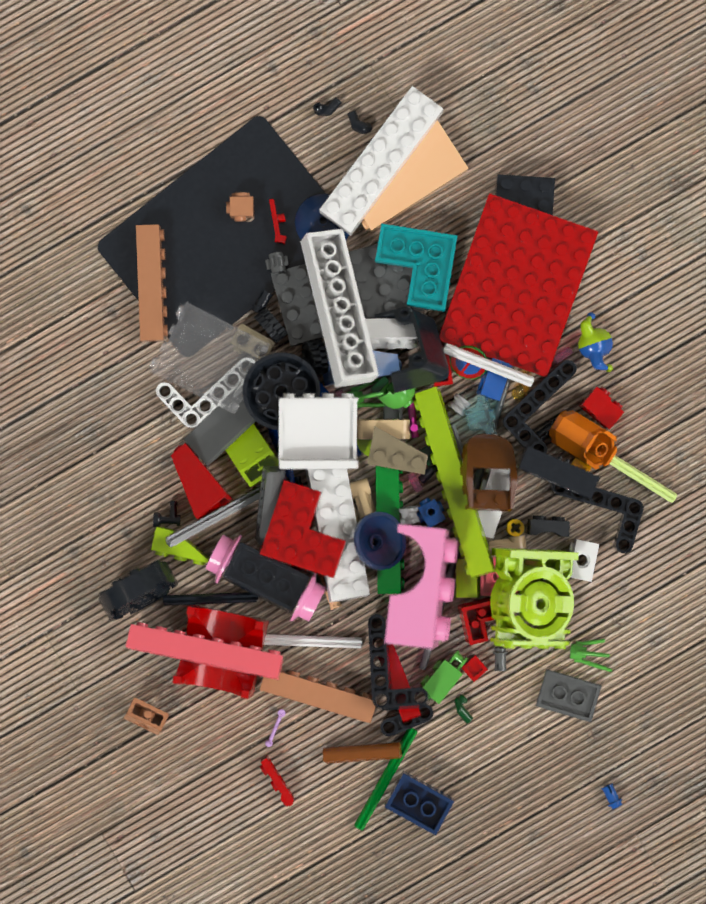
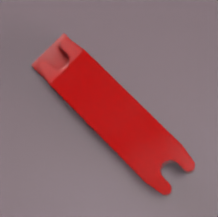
M269 199L276 235L275 242L285 245L287 236L280 235L278 224L286 222L285 214H277L274 199Z

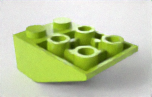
M254 423L225 450L250 488L261 481L263 466H279L278 458Z
M156 527L151 550L155 551V555L166 557L168 554L174 555L176 560L187 561L188 558L192 559L194 564L202 566L208 563L210 558L189 539L173 547L168 546L166 537L177 530Z

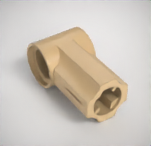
M364 478L350 482L353 500L355 499L360 518L376 512L371 498L372 493L368 479Z
M525 535L488 541L490 552L492 548L527 549Z

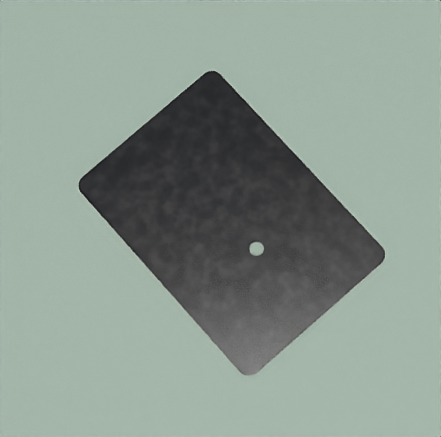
M256 116L102 238L98 243V251L139 301L136 225H160L161 229H164L165 240L161 241L162 249L165 248V260H162V268L166 269V279H163V287H166L167 298H163L164 306H167V317H164V325H168L167 337L180 354L184 357H192L253 308L252 304L255 305L262 290L270 294L275 291L271 277L272 271L271 269L267 270L265 260L269 259V254L283 252V256H287L289 266H285L286 269L306 264L300 242L301 239L295 227L296 213L306 199L317 194L326 193L269 122L262 116ZM245 192L253 196L255 216L253 221L237 222L234 221V218L230 217V213H226V202H230L232 193ZM269 199H274L277 214H285L286 222L278 223L280 235L287 236L285 245L275 242L276 235ZM324 217L320 219L321 224L327 222V219Z

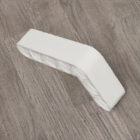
M243 358L193 406L171 384L166 382L160 383L157 386L156 394L185 426L196 428L243 384L247 374L242 369L245 362L254 364L255 362L251 358ZM231 375L239 377L236 385L229 384L228 379ZM164 386L170 388V394L166 397H163L160 392ZM217 388L224 389L225 394L222 398L215 397L214 393ZM177 400H181L184 404L183 408L179 411L175 410L173 406ZM209 401L211 408L208 411H202L201 403ZM190 414H194L197 417V421L193 425L187 423V417Z

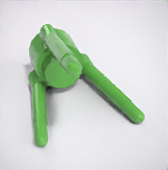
M379 378L353 387L350 392H346L353 393V397L358 398L357 408L386 406L383 403H362L364 399L384 395L383 391L363 395L362 391H359L379 381Z
M605 639L576 641V644H571L570 659H574V662L612 672L611 668L582 659L586 658V656L609 658L610 654L586 651V647H583L585 645L604 643Z

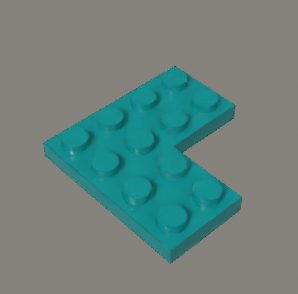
M381 223L375 262L413 268L407 306L445 312L457 235Z

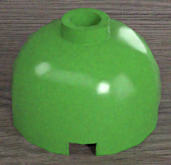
M388 382L379 391H383L384 395L378 396V398L391 409L407 408L413 403L412 398L415 395L416 388L395 393L393 383L389 384Z

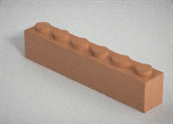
M136 225L141 342L165 341V337L168 336V325H164V317H167V306H164L163 298H167L166 287H163V279H166V269L162 268V260H165V248L162 249L161 241L165 240L164 229H161L160 225Z
M282 668L279 680L263 677L260 687L261 691L371 724L376 707L372 701V694L363 692V695L357 694L353 688L345 687V689L337 687L338 684L327 681L324 684L319 682V678L309 675L308 678L301 677V673L290 670L288 673L282 671Z

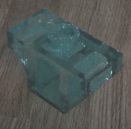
M485 395L477 397L476 405L472 409L465 410L469 429L473 432L484 430L486 434L497 435L494 423L496 414L494 409L490 407L489 399Z

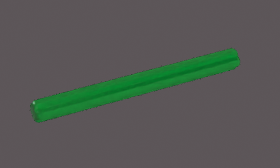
M410 728L405 732L400 741L402 758L390 759L354 824L357 829L364 830L417 735L416 729Z

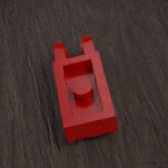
M268 755L260 761L262 772L265 776L269 775L272 779L270 784L276 792L279 790L281 793L280 800L287 807L292 806L294 795H292V792Z

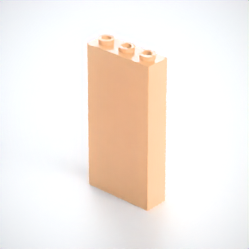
M438 120L362 220L361 224L365 230L369 229L372 233L381 227V223L386 224L468 171L466 163Z

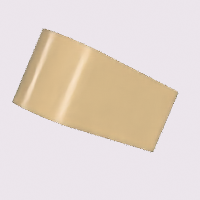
M357 419V439H372L374 426L397 439H410V419Z

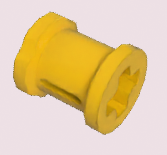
M512 519L506 524V531L511 536H520L524 532V524L520 520ZM512 523L520 525L518 527L519 532H511Z

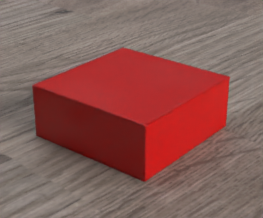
M476 655L462 666L464 672L473 682L488 670Z

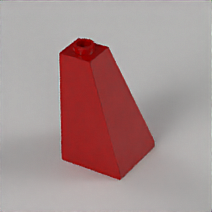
M186 443L174 449L171 458L194 516L197 519L234 500Z

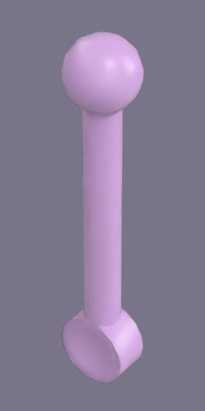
M280 709L278 711L279 716L276 720L269 740H266L265 745L267 747H271L273 745L272 740L274 738L276 730L279 726L281 718L285 716V710Z

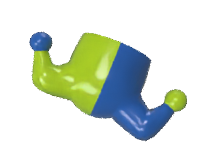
M589 312L587 317L581 322L582 335L578 341L579 351L585 358L590 359L594 369L611 372L613 366L611 364L606 365L603 357L609 354L612 349V337L605 329H594L592 327L591 321L595 319V314Z

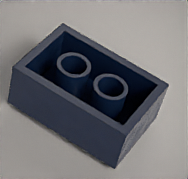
M402 771L385 802V808L436 835L455 801L451 796Z

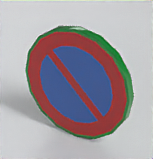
M464 345L459 347L487 358L479 348ZM451 356L450 358L452 370L462 378L476 379L486 372L483 368Z

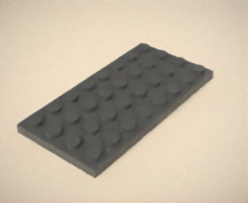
M378 244L349 252L365 319H375L374 314L402 307H409L418 312L427 310L425 308L407 306L413 268L376 263L375 258ZM306 264L288 268L286 271L271 273L291 347L307 341L322 339V329Z

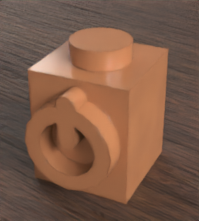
M245 192L232 193L230 202H226V213H230V217L234 218V221L237 222L246 221V218H254L253 196Z

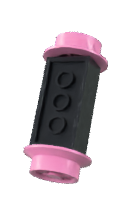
M222 535L205 568L216 574L217 584L223 576L224 580L290 614L298 603L290 621L292 622L297 617L308 622L310 621L326 590L325 586L316 582V573L312 576L305 590L304 588L310 578L309 576L275 559L260 555V551L240 542L242 535H239L234 540Z

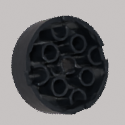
M156 560L144 569H133L128 573L129 576L124 579L118 578L111 583L112 587L99 593L100 597L98 600L108 619L115 621L122 619L128 613L132 615L170 593V587L172 589L178 585V581L167 562Z

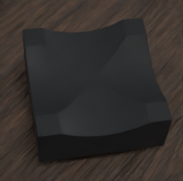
M533 515V519H528L527 534L538 535L543 532H553L558 536L569 537L570 521H565V517L552 516V520H546V516Z

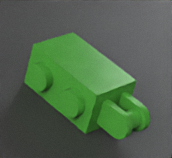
M459 650L453 654L449 661L446 659L438 660L432 667L434 671L430 677L426 675L420 683L422 685L421 688L425 689L430 698L438 704L441 703L463 675L460 669L468 658H464L459 654ZM454 660L460 663L457 668L451 664Z

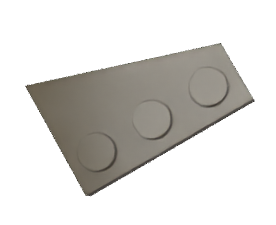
M374 426L368 464L425 475L428 455Z

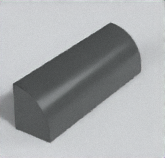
M263 466L255 539L259 545L264 543L285 480L286 469H280L279 466Z

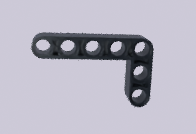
M565 360L560 363L503 418L504 428L523 448L527 446L533 448L536 444H539L543 448V453H547L546 444L525 421L576 373L577 367L573 361ZM564 364H569L572 367L571 374L563 372L562 367ZM550 377H555L558 380L557 387L553 388L549 385ZM537 390L544 393L542 401L535 399L534 394ZM524 403L530 406L528 414L521 412L520 407ZM512 416L516 419L515 427L507 425L508 417ZM521 431L529 432L530 438L528 441L521 440Z
M551 483V491L556 495L622 513L614 540V548L617 552L625 554L632 550L644 509L641 501L596 488L594 492H599L602 496L601 501L596 503L592 498L576 497L573 492L566 489L558 492L555 489V485ZM613 497H617L620 500V505L617 508L611 506V499ZM633 502L638 505L636 513H632L629 510V506ZM626 521L633 523V529L629 532L624 529ZM622 539L628 542V547L625 550L619 548V542Z
M380 614L372 615L368 620L373 704L383 711L426 707L430 703V695L423 688L391 690L389 643H385L387 621ZM376 620H382L380 628L373 627ZM377 639H383L384 642L381 647L374 646ZM384 658V664L380 667L376 666V660ZM379 677H385L386 679L385 684L382 686H378L376 683ZM419 693H424L426 696L423 702L416 701V696ZM399 695H406V701L398 704L397 697ZM381 696H386L387 698L384 705H378V699Z

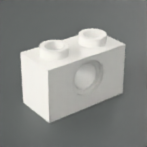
M577 539L574 540V543L571 542L569 551L579 552L578 556L583 554L586 557V562L580 566L576 560H573V571L570 578L592 582L599 544Z

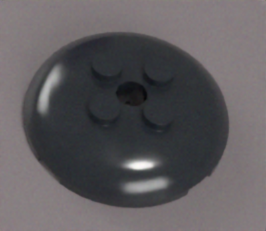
M278 352L260 358L248 370L243 382L242 395L247 411L259 424L273 430H279V397H283L276 394L277 387L284 386L286 393H294L295 397H303L304 393H313L314 397H320V383L314 369L304 359L290 353Z

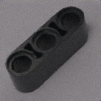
M428 704L426 707L430 710V714L427 717H415L409 724L402 723L399 712L388 716L381 721V732L385 736H393L431 720L433 709ZM386 722L394 724L392 731L384 730L383 726Z

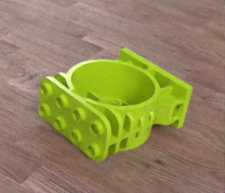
M492 548L491 555L496 556L495 572L499 576L492 589L490 600L492 618L496 622V625H491V630L496 631L495 637H490V641L494 642V646H503V648L519 646L520 648L532 649V647L566 649V646L570 645V641L565 640V634H570L571 629H566V627L571 622L574 610V595L568 579L572 576L573 560H578L579 552ZM543 578V579L546 580L547 583H545V582H540V581H534V582H530V581L535 580V579ZM514 612H519L520 616H514ZM525 622L531 625H537L539 627L536 629L531 628Z

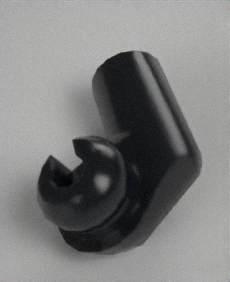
M334 97L329 104L315 103L313 110L318 116H331L342 103Z
M356 111L347 113L354 131L360 134H367L372 131V125L369 122L360 121Z
M437 466L427 467L425 475L420 474L418 479L425 484L438 472Z

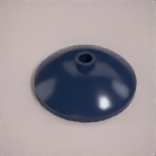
M331 194L311 196L299 207L296 213L295 227L301 240L306 233L341 229L328 219L325 224L320 223V219L324 216L320 214L319 210ZM343 231V232H344V236H345V240H347L348 237H349V234H347L345 231Z
M373 512L367 514L358 522L354 532V547L358 557L365 565L376 570L394 567L402 559L406 548L405 534L397 532L398 524L400 523L388 513Z

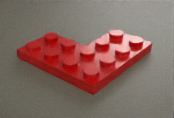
M284 480L260 555L335 578L346 541L310 530L322 492Z

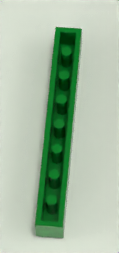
M376 466V512L388 513L400 523L399 508L403 507V501H399V493H403V482H399V474H403V471ZM401 559L392 568L377 570L378 594H401V589H404V578H401L400 570H404V559Z

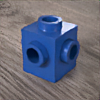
M428 497L419 502L420 506L418 507L417 516L420 523L424 522L427 528H431L446 520L442 513L445 510L440 501L436 502L435 499L430 500ZM430 508L433 510L432 515H428V509Z

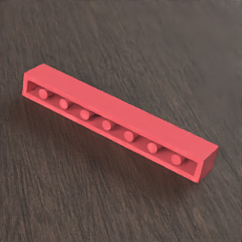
M137 622L136 625L131 624L126 643L128 649L279 680L284 659L279 651L269 649L268 652H263L260 647L256 646L244 648L241 643L237 642L225 644L222 639L212 638V641L204 639L205 636L193 634V637L186 636L184 631L174 630V633L167 632L165 627L156 626L155 629L148 628V624Z

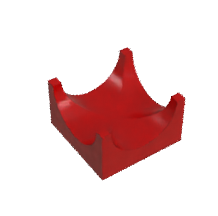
M199 605L188 606L186 613L188 616L186 636L193 637V634L205 636L204 639L212 641V638L222 639L225 644L237 642L241 643L244 648L256 646L260 647L261 651H263L269 620ZM180 660L172 683L218 689L236 694L241 698L249 699L254 696L258 676Z

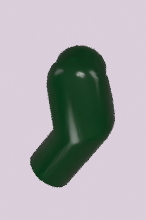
M460 694L454 699L456 711L462 720L468 724L473 720V717L464 707V704L468 702L467 698Z

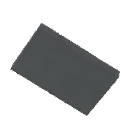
M546 669L535 706L591 722L602 685Z

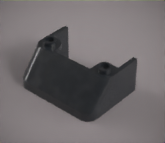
M409 307L374 314L375 319L395 318L397 323L401 325L413 323L421 352L414 353L408 358L409 368L390 372L395 393L444 381L448 378L449 367L435 320L432 317Z

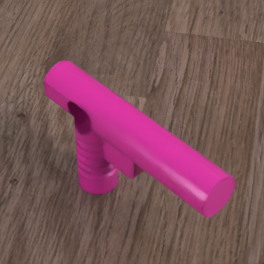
M413 399V403L407 407L408 416L410 419L412 438H418L419 433Z

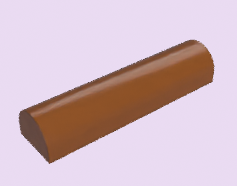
M400 742L323 748V761L327 764L402 758Z

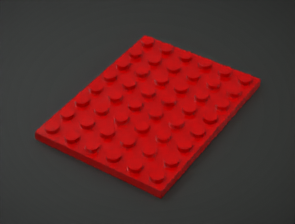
M489 193L439 334L440 340L457 347L464 345L479 348L486 357L495 358L512 366L547 377L599 231Z

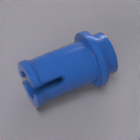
M613 783L601 788L609 802V807L611 806L612 809H615L622 805V798L619 799Z

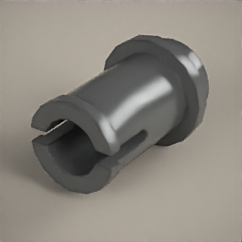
M495 647L493 654H495L494 671H507L506 654H508V651L503 647Z

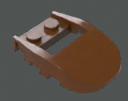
M477 434L470 437L464 444L462 467H460V475H462L463 494L467 495L468 504L465 506L466 510L511 512L514 507L518 482L515 454L511 443L507 439L494 434ZM473 468L509 469L510 490L473 489Z

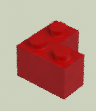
M602 386L601 388L595 387L579 404V407L606 430H610L623 415V406L616 400L611 401L612 398L609 397L610 392Z
M491 597L458 605L465 640L469 645L489 641L485 622L494 620L491 611Z

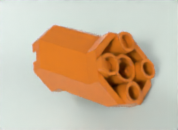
M574 410L562 411L549 430V436L553 444L595 470L599 469L601 465H609L617 453V447L614 446V441L617 442V437Z

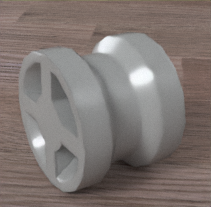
M457 393L454 395V400L447 404L450 409L461 417L464 415V410L471 405Z
M418 506L399 508V513L402 516L400 523L412 524L420 522L417 516Z

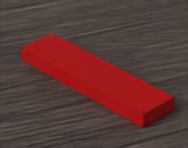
M390 644L391 690L410 688L394 644ZM378 658L382 666L385 660L384 658ZM399 695L397 697L398 704L406 701V695ZM419 708L398 709L403 722L421 715Z

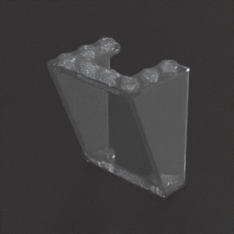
M188 302L185 305L181 304L176 313L178 322L176 325L172 324L168 332L171 336L168 342H163L159 350L162 354L158 358L154 356L149 366L152 369L151 373L235 415L243 399L242 389L245 376L251 366L265 356L270 344Z

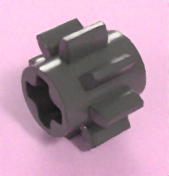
M275 252L268 255L269 259L265 260L267 270L271 269L272 274L286 271L285 266H289L287 256H283V252Z

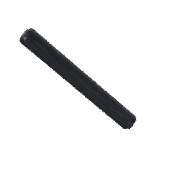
M249 592L163 596L164 606L250 603L258 601V597Z

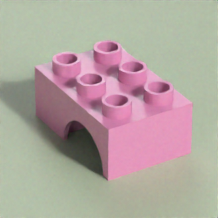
M398 524L397 532L412 537L420 545L426 564L424 575L414 589L402 595H390L385 643L435 648L438 647L439 641L449 640L451 617L442 616L443 601L453 602L455 579L446 578L447 563H457L460 541L451 539V532L448 530Z

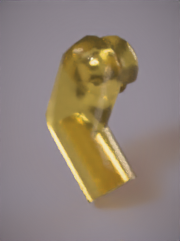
M519 383L517 388L512 390L511 395L514 399H521L526 395L530 387Z

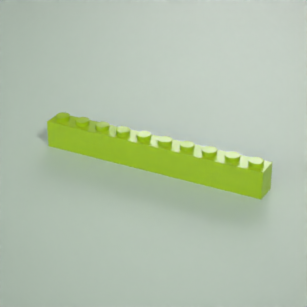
M433 387L415 393L414 405L417 411L420 410L421 417L419 421L421 427L425 428L427 433L425 436L426 444L428 447L431 446L432 449L430 457L433 465H436L438 472H436L438 482L442 483L444 488L442 490L443 499L445 502L448 501L449 504L447 512L450 520L453 519L455 527H453L454 535L456 538H459L461 543L459 545L460 554L462 557L465 556L467 563L464 564L465 571L471 578L495 572V565L478 510H466L465 508L468 501L467 495L463 494L462 489L463 480L462 475H460L462 459L441 391L438 387Z

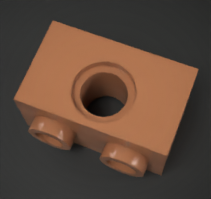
M134 697L123 719L159 735L169 714Z

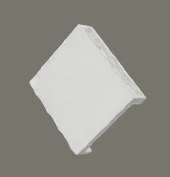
M284 393L283 397H279V468H358V398L353 397V393H342V397H334L333 393H323L322 397H314L313 393H304L303 397H295L294 393Z

